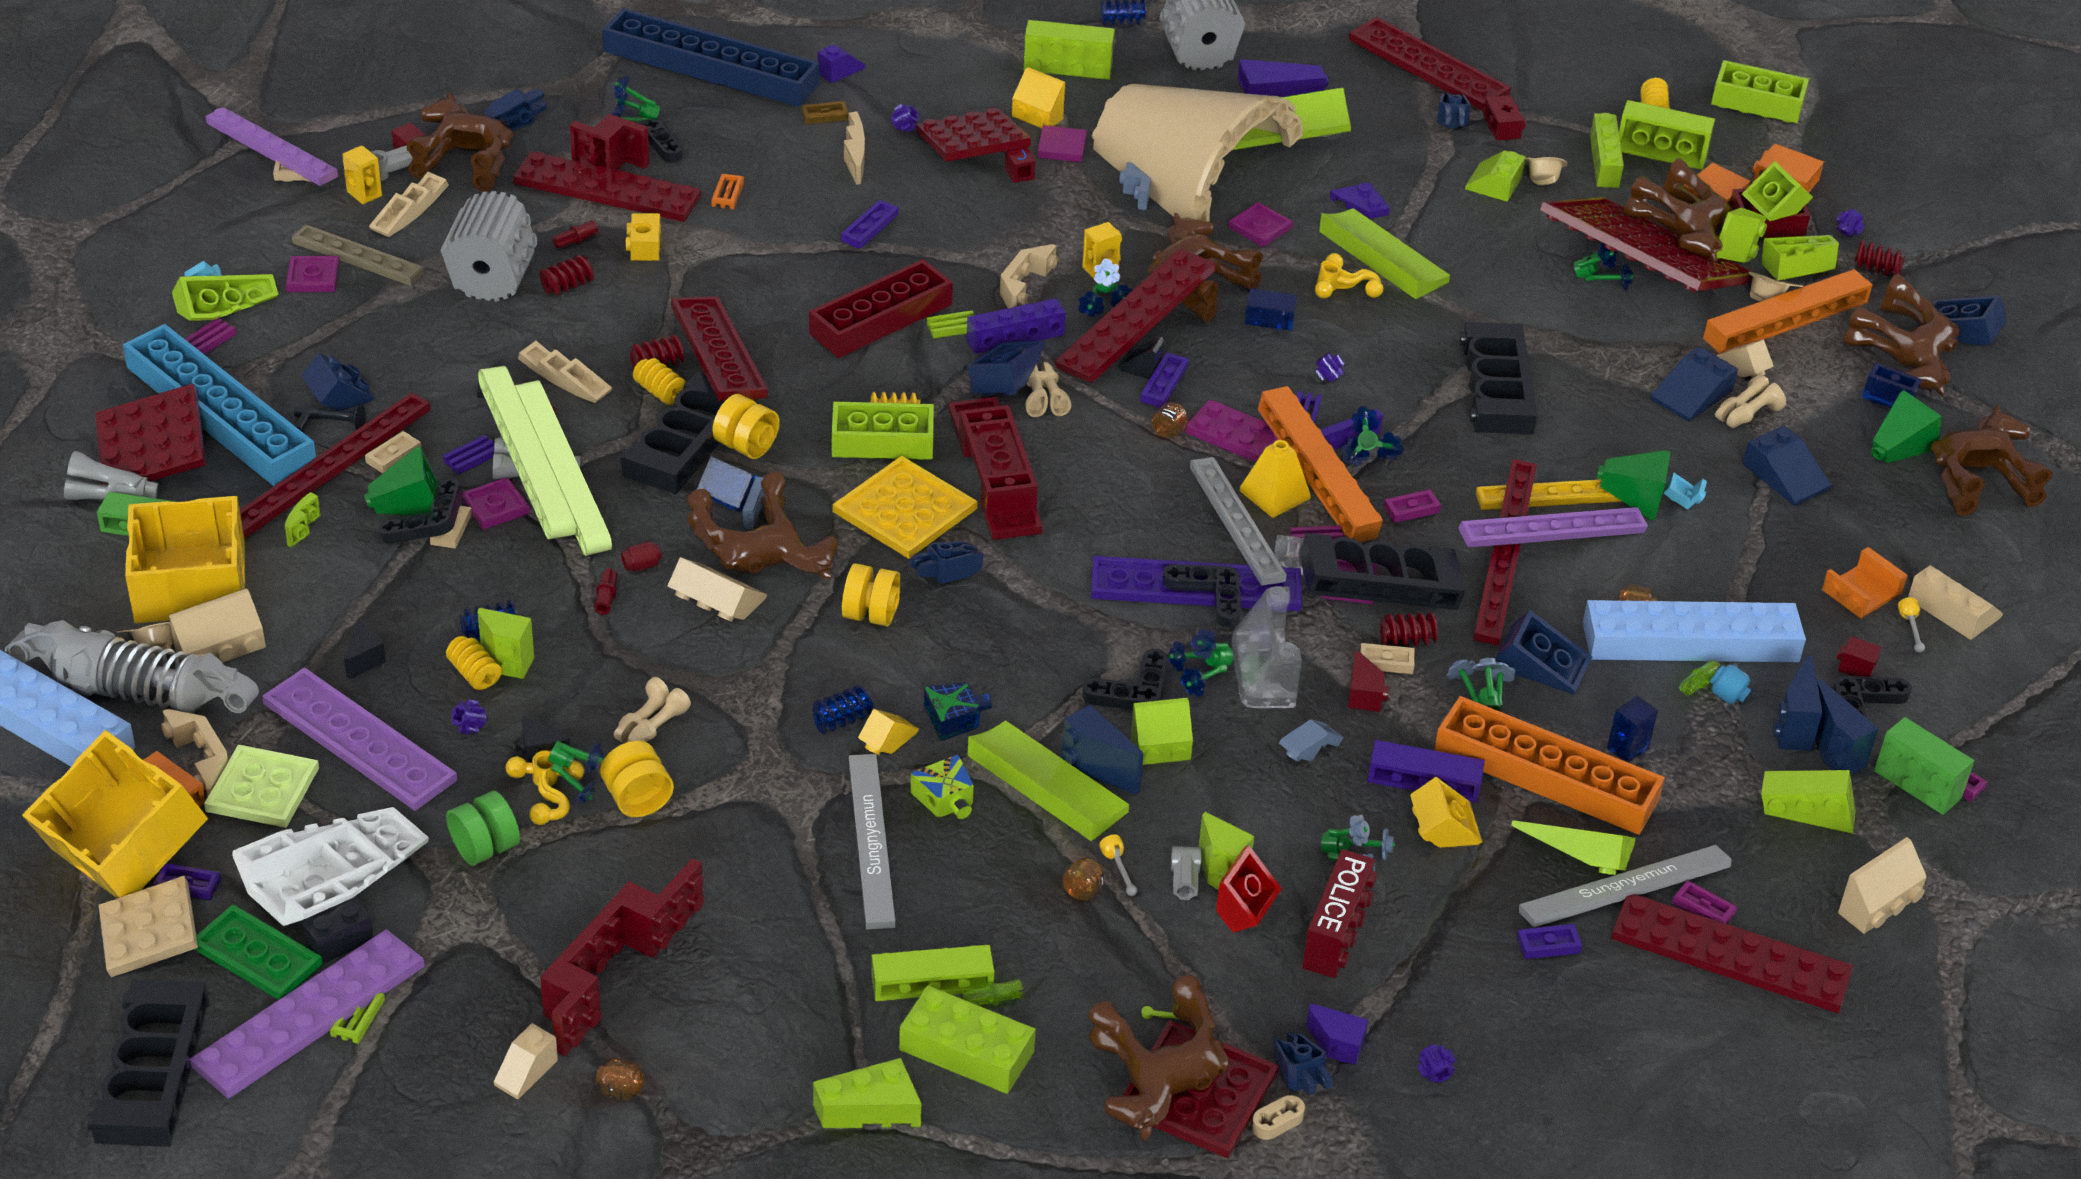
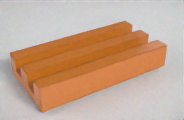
M721 174L711 200L712 207L720 204L721 208H725L726 205H729L730 209L734 210L744 185V177ZM726 180H729L723 198H720ZM735 181H737V183H736V185H735V188H734V191H733V193H732L731 199H729L730 194H731L732 189H733V186H734V184H735Z

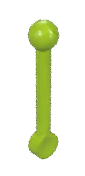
M1150 1006L1143 1007L1141 1011L1144 1019H1150L1153 1016L1178 1019L1172 1012L1155 1011Z

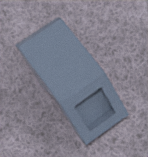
M1127 162L1125 171L1121 170L1119 184H1123L1124 194H1132L1134 199L1138 200L1137 209L1147 210L1151 178L1132 162Z
M1310 719L1283 737L1279 744L1287 749L1286 754L1296 761L1301 759L1313 761L1321 746L1326 747L1327 744L1339 746L1344 737L1326 723Z

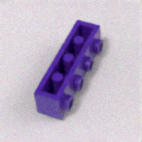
M1055 298L967 317L966 340L973 352L978 354L990 351L1002 342L1039 341L1062 336L1065 333L1066 312L1058 299Z

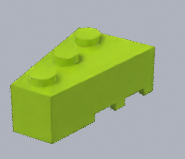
M1831 235L1764 238L1761 264L1777 281L1836 269L1839 243Z
M1849 770L1765 771L1761 792L1765 814L1853 834L1856 808Z
M901 1058L813 1082V1106L823 1128H862V1124H882V1128H891L892 1124L911 1123V1127H921V1102Z

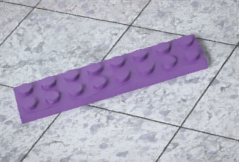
M305 667L262 696L264 705L414 811L457 781L455 771Z
M386 929L190 1059L191 1066L229 1099L329 1032L336 1021L344 1017L345 1021L353 1015L357 1007L360 1006L363 1009L369 1005L376 994L387 993L424 968V959Z

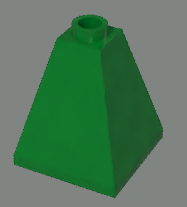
M1903 390L1873 439L1872 455L1877 460L1890 463L1931 452L1933 442L1940 440L1941 415Z
M421 446L414 448L368 485L369 493H365L364 496L369 508L374 507L378 514L416 515L430 512L438 481Z
M1664 450L1606 459L1605 465H1599L1596 479L1601 480V488L1632 508L1638 507L1642 515L1655 521L1666 483L1671 451Z

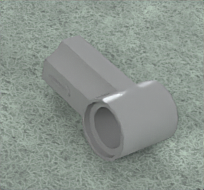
M407 146L388 152L381 150L371 151L378 158L380 181L387 179L390 172L408 167L413 161L412 156L407 151Z
M1172 846L1171 872H1173V894L1178 896L1180 900H1190L1198 895L1201 847Z

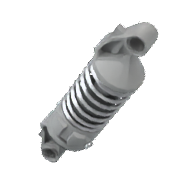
M64 620L51 622L44 626L28 623L24 627L25 630L21 631L5 647V653L23 663L35 657H40L51 670L56 682L71 688L72 691L83 696L98 694L103 696L110 695L111 698H116L120 694L123 700L128 701L133 697L136 703H141L145 700L148 706L158 703L161 709H165L170 705L172 710L193 714L209 700L218 696L224 701L225 706L230 711L242 713L259 693L258 686L253 680L237 672L236 668L224 666L212 653L204 655L190 654L188 656L182 651L175 653L173 649H165L163 651L160 646H153L151 648L146 643L138 645L136 641L129 640L126 642L123 638L116 637L107 630L92 632L91 628L87 626H81L80 629L74 628ZM166 654H171L172 656L167 661ZM178 657H184L181 663L179 662ZM173 661L175 662V669L169 668ZM164 690L169 691V699L166 703H162L161 698ZM156 691L155 699L150 701L149 696Z

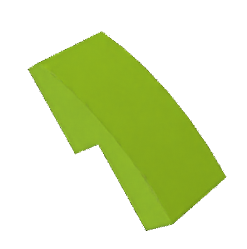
M310 492L290 512L285 523L288 546H294L309 535V524L321 516L317 495Z

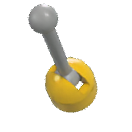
M1913 597L1904 598L1898 603L1899 613L1902 618L1910 620L1916 643L1914 649L1916 652L1921 653L1925 650V645L1921 643L1915 621L1920 613L1919 601Z
M1109 835L1103 838L1099 843L1103 855L1108 859H1115L1127 886L1126 893L1129 896L1136 895L1137 887L1132 885L1120 859L1124 852V845L1120 836Z

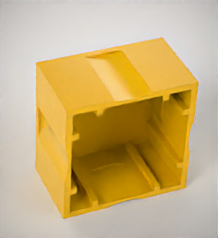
M237 496L203 498L185 502L165 501L128 504L127 530L129 545L126 550L125 577L135 623L170 621L169 615L245 589V540Z
M104 730L75 760L67 773L53 783L22 815L53 851L116 898L141 891L208 820L183 785L155 765L143 761L132 748L107 730Z

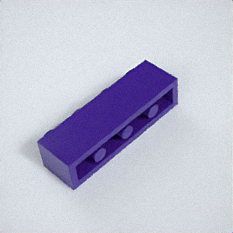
M1375 740L1368 782L1416 791L1437 777L1467 800L1477 802L1485 760Z

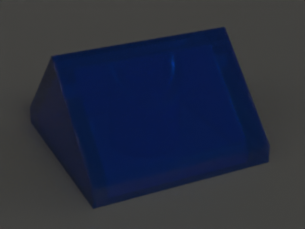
M711 456L697 490L707 489L713 501L739 512L744 508L755 478L759 476Z

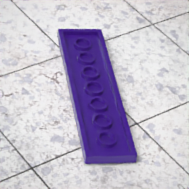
M1093 556L1091 599L1215 606V591L1171 590L1166 588L1162 583L1163 569L1173 564L1228 566L1236 569L1239 574L1241 608L1301 611V568L1282 567L1286 573V582L1261 586L1249 565ZM1196 576V577H1194V578L1197 579V580H1206V579H1207L1206 577H1203V576ZM1225 579V584H1229L1228 579ZM1222 595V596H1221V597L1224 598V599H1232V598H1234V597L1231 596V595Z

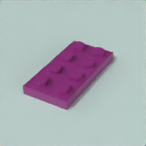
M1210 399L1187 423L1185 429L1186 434L1254 462H1257L1267 446L1274 444L1278 440L1265 421Z

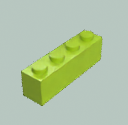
M1594 113L1590 140L1597 187L1619 188L1624 165L1617 117L1609 113Z
M990 945L872 955L871 975L875 1001L919 998L927 985L950 995L990 992L994 989V967Z

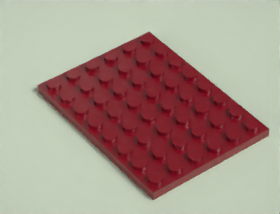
M1606 197L1545 201L1540 208V211L1547 214L1546 217L1556 222L1562 221L1566 223L1568 229L1576 232L1580 230L1586 233V238L1605 243V247L1609 250L1616 252L1619 250L1625 253L1624 257L1631 261H1641L1648 270L1654 272L1658 270L1664 273L1666 279L1674 282L1678 280L1684 283V288L1690 291H1707V289L1726 288L1727 286L1736 287V285L1752 283L1753 276L1749 275L1748 272L1753 271L1727 259L1717 258L1716 262L1713 263L1709 257H1702L1678 247L1679 237L1671 230L1647 218H1632L1625 215L1623 212L1624 206Z

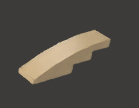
M857 111L849 113V126H846V140H844V160L856 185L861 184L865 162V136L863 124Z
M427 172L418 184L412 182L402 195L396 193L369 225V228L390 237L420 216L448 187L447 180Z
M534 341L519 352L518 359L556 386L578 397L596 403L612 391L610 385L577 358L570 361L556 349L553 352H549L537 341Z

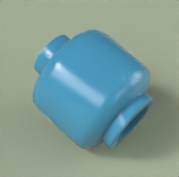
M1722 665L1710 681L1713 684L1711 687L1712 693L1727 704H1734L1737 699L1743 702L1751 691L1747 687L1750 683V677L1734 665H1728L1727 667Z

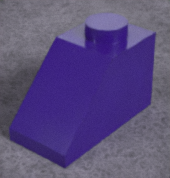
M836 44L818 51L819 75L830 83L865 69L864 63Z
M1310 1003L1306 1027L1320 1048L1325 1051L1326 1056L1356 1065L1365 1040L1368 1019Z

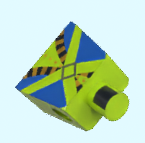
M958 754L911 772V793L934 815L943 817L954 812L958 819H964L970 815L974 787Z

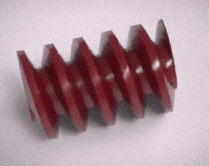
M1862 239L1854 263L1857 261V268L1859 269L1866 264L1867 271H1870L1875 266L1876 274H1879L1884 269L1885 276H1889L1893 271L1894 277L1897 273H1901L1906 254L1904 257H1901V250L1898 249L1893 255L1892 247L1890 246L1886 252H1883L1882 244L1877 249H1874V242L1872 241L1865 247V240Z
M576 255L573 259H566L565 262H559L556 266L551 265L548 269L544 268L539 272L540 281L545 292L551 294V291H553L556 296L561 293L560 287L564 292H568V284L572 289L577 288V281L581 286L585 285V277L589 282L594 281L592 266L585 255Z
M671 335L669 340L666 337H662L660 341L653 339L650 344L644 341L641 347L637 343L633 344L630 350V361L633 371L636 364L643 359L650 360L656 358L660 363L665 364L666 367L667 361L670 360L674 367L677 365V359L679 358L684 364L683 348L678 337Z
M1408 613L1404 619L1402 614H1396L1395 618L1391 614H1386L1384 620L1381 618L1380 622L1382 645H1387L1388 640H1391L1392 645L1397 646L1398 640L1401 639L1403 646L1407 647L1409 639H1412L1413 645L1418 646L1419 639H1422L1424 646H1428L1430 638L1436 643V617L1433 613H1427L1426 617L1423 613H1417L1414 618L1412 613Z

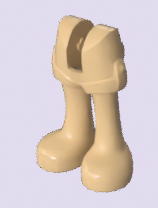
M1042 362L1041 371H1038L1036 364L1027 382V386L1031 387L1033 392L1027 398L1025 407L1027 413L1032 417L1042 416L1047 409L1048 396L1043 387L1048 388L1049 404L1054 415L1063 416L1071 409L1070 398L1066 392L1057 386L1056 383L1059 376L1048 362Z
M1756 376L1749 381L1748 388L1739 396L1726 399L1715 412V417L1722 422H1726L1733 429L1750 422L1753 419V414L1764 405H1767L1773 411H1780L1786 406V398L1779 385L1776 383L1769 385L1767 377Z
M652 677L645 687L648 696L647 702L635 713H628L623 716L613 734L614 738L622 743L631 741L647 742L653 739L657 734L656 729L670 718L679 716L689 709L691 701L688 695L679 688H674L669 693L666 684L660 678ZM661 709L654 717L648 720L651 715Z

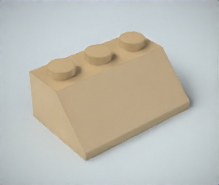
M682 557L679 558L668 583V587L676 590V596L687 601L693 598L697 600V606L708 611L714 608L719 611V617L731 622L734 618L744 620L767 597L766 593L705 564Z
M1931 565L1914 576L1908 597L1916 598L1922 609L1970 640L1999 620L2003 615L1995 606Z
M247 588L169 615L176 653L182 651L188 656L190 654L204 655L212 653L223 663L266 647L263 627ZM178 657L179 661L182 662L184 657Z
M1906 837L1849 876L1838 914L1863 934L1874 927L1879 928L1888 917L1898 915L1906 905L1911 902L1916 903L1924 894L1925 890L1923 887L1927 876L1909 838Z

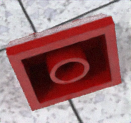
M1249 845L1243 848L1219 883L1216 912L1232 933L1257 926L1282 889Z

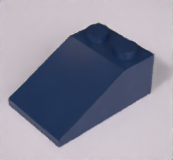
M2001 295L1939 299L1932 302L1940 313L1959 326L1960 335L1956 339L1969 345L1978 344L1985 346L1992 343L2007 321Z
M1002 342L968 364L967 368L972 393H982L983 396H991L996 393H1004V395L1008 396L1018 393V390L1027 384L1045 347V342Z
M1699 346L1683 357L1651 394L1650 399L1689 422L1733 391L1738 368Z
M1785 425L1748 441L1743 465L1792 505L1795 506L1831 488L1830 482L1802 438Z
M1529 609L1512 624L1495 659L1498 662L1507 664L1509 668H1514L1515 674L1574 694L1592 656Z
M1813 656L1806 657L1786 691L1784 702L1779 703V720L1774 721L1773 737L1777 738L1779 749L1812 750L1822 716Z
M1820 679L1817 681L1822 716L1815 742L1823 762L1831 770H1849L1850 775L1867 767L1878 728Z
M1091 705L1064 719L1063 760L1092 779L1133 794L1140 792L1144 753Z

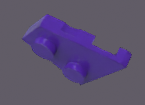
M1370 182L1335 189L1330 192L1331 200L1336 201L1340 199L1346 202V208H1354L1368 219L1389 215L1390 207Z

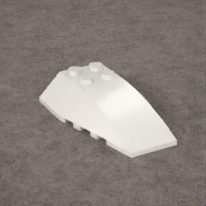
M394 807L358 814L355 820L347 821L345 818L334 819L332 825L319 827L317 823L306 825L304 831L293 833L292 829L283 830L234 850L232 856L247 893L278 922L285 926L306 919L353 898L428 842L429 837Z

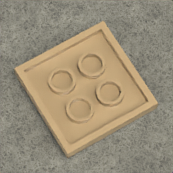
M184 876L99 905L106 969L110 977L198 948L189 885Z

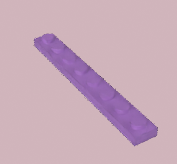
M224 107L218 108L206 116L208 125L276 162L277 160L284 167L295 171L319 186L338 177V171L335 167Z
M1634 507L1462 521L1458 529L1469 548L1645 533L1648 525L1639 508Z

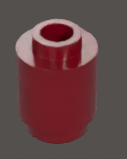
M652 541L627 547L625 551L621 552V559L626 572H638L658 566V560L662 559L659 546L657 544L654 545Z

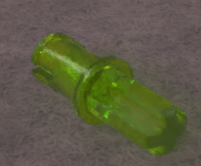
M1711 659L1702 667L1693 669L1690 676L1681 682L1679 690L1689 696L1699 688L1707 687L1720 668L1716 671L1714 670L1721 665L1716 660Z
M1019 979L997 984L991 981L986 986L965 989L963 1000L975 1005L987 1003L997 1005L998 1001L1022 998L1023 992H1019V990L1023 989L1022 983Z

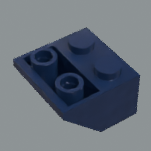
M318 353L302 374V377L318 401L336 411H343L373 401L375 398L369 389L370 385L359 375L361 373L360 370L352 364H343L333 355L328 357Z

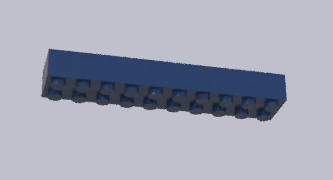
M622 8L602 29L604 52L632 59L636 62L650 64L654 67L671 70L672 72L689 75L693 78L728 86L732 89L764 96L771 100L782 101L793 106L800 107L819 85V62L633 10Z

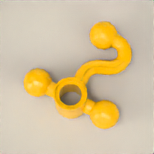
M1337 253L1328 255L1325 261L1321 263L1315 286V293L1320 298L1326 299L1330 297L1336 288H1352L1362 280H1370L1365 286V292L1369 297L1377 298L1383 293V284L1376 273L1367 269H1361L1356 273H1349L1343 270V258Z
M551 751L536 753L532 763L526 762V760L519 756L512 757L505 766L507 774L512 778H521L525 774H532V780L538 786L542 797L559 805L556 809H550L544 803L533 805L529 816L531 821L537 825H545L550 820L563 818L570 808L568 798L560 791L551 787L557 782L558 776H561L559 773L551 770L553 763L547 761ZM576 760L573 761L570 768L563 767L577 781L582 779L585 773L583 764Z

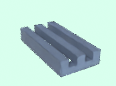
M762 477L755 478L744 505V529H754L761 511V498L764 496L761 488Z

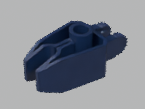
M515 89L492 102L485 110L484 115L500 120L511 130L532 125L535 121L534 115L547 109L546 102L541 100L544 98V92L536 89L524 94L522 90Z
M1443 93L1439 103L1437 123L1452 129L1468 125L1470 102L1465 95Z
M964 541L931 543L928 546V552L914 554L910 558L909 564L917 570L916 572L920 577H933L937 582L947 583L970 577L982 568L984 553L978 552L977 546Z
M1287 1033V1042L1278 1037L1273 1038L1275 1063L1279 1065L1278 1071L1288 1089L1295 1091L1303 1089L1304 1092L1310 1095L1316 1092V1084H1320L1324 1089L1333 1086L1332 1076L1326 1068V1054L1324 1050L1299 1033Z

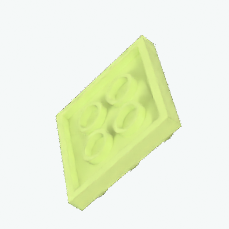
M238 745L205 801V811L287 828L319 769L318 760Z

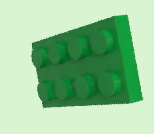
M233 904L196 935L198 948L194 950L278 1000L295 990L323 964L320 955Z

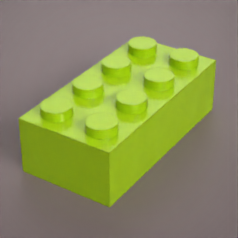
M1028 20L1025 33L1023 71L1029 67L1041 73L1110 80L1115 29Z
M1723 60L1711 105L1739 110L1742 113L1757 114L1765 118L1780 119L1788 123H1798L1809 78Z
M1627 100L1619 130L1621 152L1673 163L1676 159L1681 158L1689 167L1703 170L1715 119Z
M833 402L832 457L897 459L903 456L906 459L933 460L934 404Z
M927 985L900 1026L899 1050L1008 1094L1034 1053L1036 1029Z

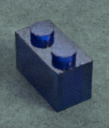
M1250 288L1245 324L1292 331L1297 295Z
M1876 362L1868 375L1862 398L1870 400L1875 404L1892 408L1903 390L1917 399L1923 379Z
M1638 695L1617 708L1607 749L1628 763L1647 751L1650 747L1658 710Z

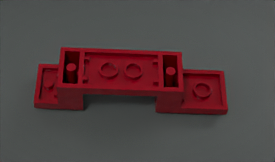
M997 397L949 402L948 411L963 456L973 457L982 483L981 509L991 539L1042 534L1043 526L1037 512L1038 485L1009 405L1000 406Z
M692 858L659 895L628 881L541 975L544 1017L553 1021V1032L556 1037L557 1052L566 1056L573 1047H577L581 1043L586 1032L591 1027H595L600 1021L602 1015L600 1011V992L598 977L595 975L604 970L614 954H618L625 944L654 958L661 949L663 950L667 947L672 936L678 930L680 931L684 928L689 917L701 909L704 903V878L702 876L701 862Z

